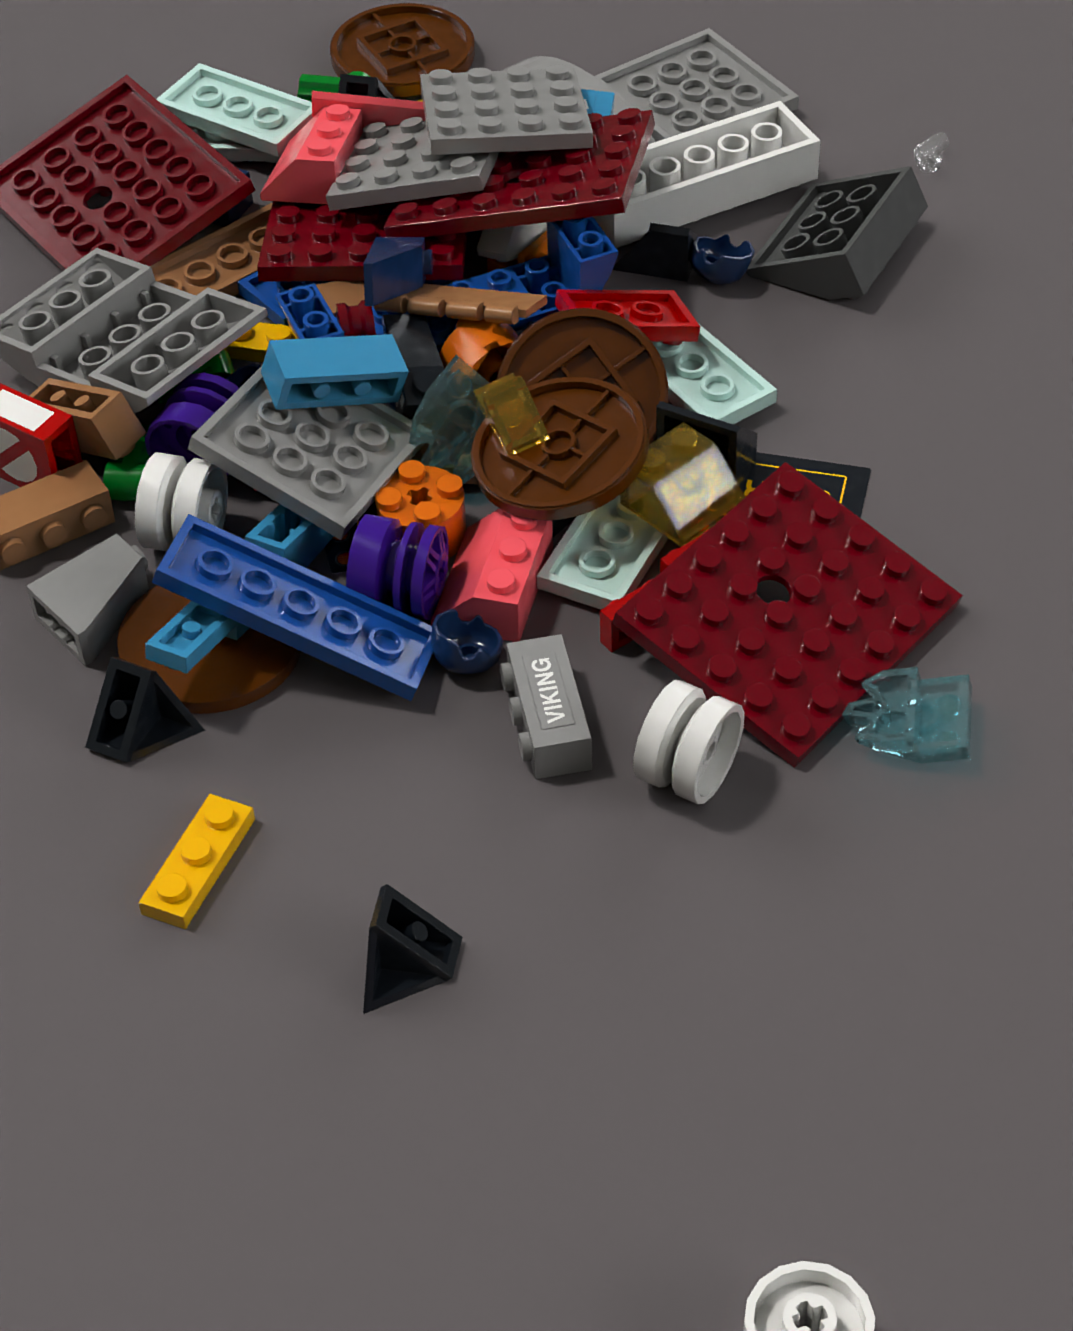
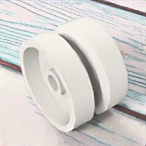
M155 452L148 459L142 471L136 495L135 530L143 548L167 551L188 514L223 529L228 502L226 472L205 459L193 458L187 463L184 456Z
M673 680L664 687L656 698L644 720L633 757V771L636 777L657 787H666L672 783V788L677 796L696 804H705L724 781L738 750L744 728L745 713L742 705L720 696H713L706 701V696L701 688L681 680Z
M800 1261L778 1266L759 1279L747 1298L744 1331H874L875 1315L866 1292L850 1275L829 1264Z

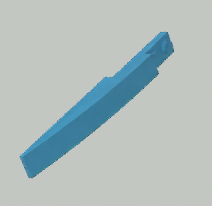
M280 504L245 536V540L307 568L334 536ZM191 601L145 643L146 659L187 674L224 637L238 640L250 627Z

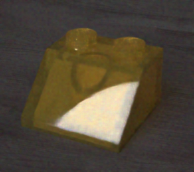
M683 422L649 445L648 455L643 468L631 485L620 494V504L682 547L714 526L741 502L745 495L717 445Z

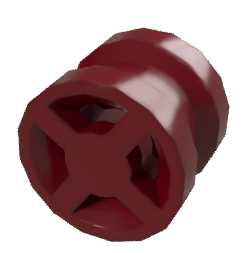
M361 300L355 306H348L346 303L336 304L337 321L344 331L345 337L376 335L372 306H365V300Z

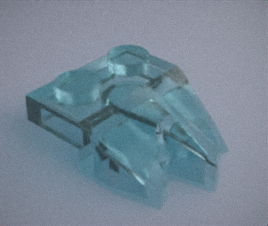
M458 355L451 360L427 389L412 419L409 443L415 446L428 443L429 446L420 462L424 466L443 468L447 464H453V474L458 475L464 484L475 476L471 463V449L479 426L487 415L508 397Z
M918 667L882 670L861 682L863 689L872 698L849 702L842 713L848 725L860 728L855 736L856 742L874 750L921 764L970 759L972 684L969 674L921 679Z

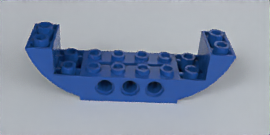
M593 217L547 222L548 255L533 258L506 268L496 269L465 280H458L444 286L547 295L546 305L528 318H519V322L515 325L509 324L514 331H518L527 326V323L530 321H538L550 314L559 312L555 306L557 289L602 290L611 275L618 257V250ZM315 283L298 286L275 294L277 302L299 339L345 337L337 317L335 318ZM373 306L372 311L376 335H384L382 315L402 313L376 311ZM446 315L443 317L425 316L439 353L446 339L456 329L459 319L447 318Z

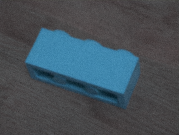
M392 334L270 340L261 369V374L276 410L398 402L409 373Z

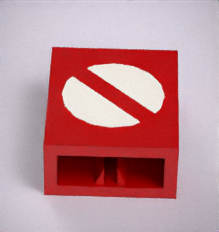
M0 383V478L22 487L82 462L72 415Z

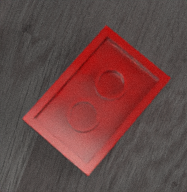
M557 289L555 306L558 311L578 308L603 310L628 320L638 327L651 342H661L667 345H680L682 342H698L700 325L675 290Z

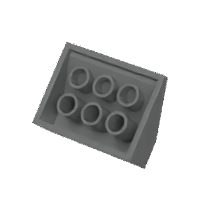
M908 166L812 183L751 261L746 271L747 275L828 300L840 298L854 300L864 296L879 273L885 269L887 262L895 251L901 247L903 240L911 229L917 225V221L928 207L912 167Z

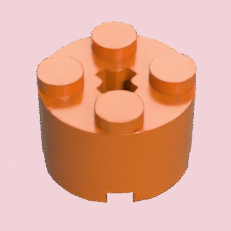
M459 319L456 329L446 339L439 352L445 376L448 378L451 387L467 406L475 412L487 414L496 407V382L499 369L508 349L519 336L509 324L486 322L485 319L481 321Z
M408 460L401 463L398 471L388 484L375 495L377 516L399 519L403 535L411 522L423 523L425 529L429 524L445 527L448 534L449 559L458 552L466 532L463 481L458 475L438 467L424 466L422 462L417 460Z

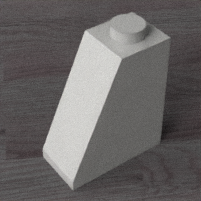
M116 533L26 586L34 618L84 666L95 660L121 626L126 613L132 605L149 589L145 571L148 568V562L144 553L138 546H130Z

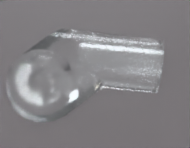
M937 132L914 148L915 162L921 172L932 174L938 171L943 162V155L938 157V154L947 149L950 143L945 133Z

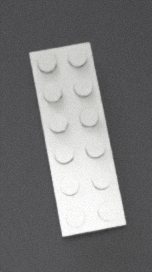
M781 101L648 144L625 213L595 216L593 218L617 248L640 240L649 231L650 222L679 227L745 203L765 198L777 192L818 179L820 140Z

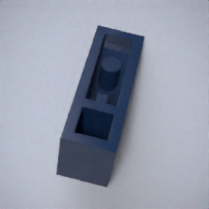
M425 237L375 238L363 263L365 306H375L423 287L426 275L433 274V250L425 249Z

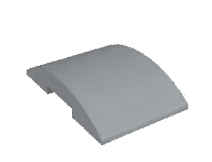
M95 248L0 315V358L38 387L48 378L120 391L134 413L152 404L266 318L268 312L267 308L209 287L196 296L157 282L150 266Z

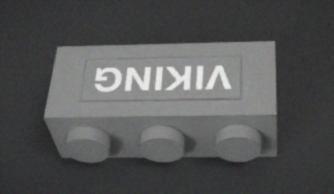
M562 634L506 643L507 663L500 664V674L504 691L512 690L514 696L509 698L513 726H522L523 732L518 733L522 761L531 760L535 779L592 770V738Z

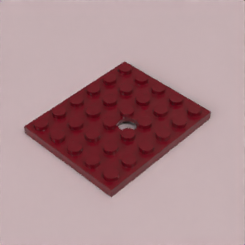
M128 75L122 77L0 164V212L62 271L95 248L151 266L162 260L256 191L249 177ZM98 193L103 197L112 195L111 200L103 207L89 209L87 201L94 194Z
M629 108L620 111L616 115L588 114L593 130V148L500 152L484 190L396 202L384 225L386 237H430L625 213L655 126L653 111H640L638 108ZM510 179H515V180H519V181H520V182H517V183H505V182H507V181L510 180Z
M273 201L257 265L259 282L364 281L363 263L376 237H386L384 225L390 215H380L379 210L392 211L396 202L330 211L328 204ZM468 232L425 237V249L433 250V274L426 275L425 280H463Z
M784 462L615 613L613 624L684 681L701 688L708 700L713 696H720L742 705L745 713L744 728L795 768L958 606L963 595L787 462ZM765 580L781 583L787 588L790 600L788 602L774 600L769 604L764 602L756 592L758 583Z

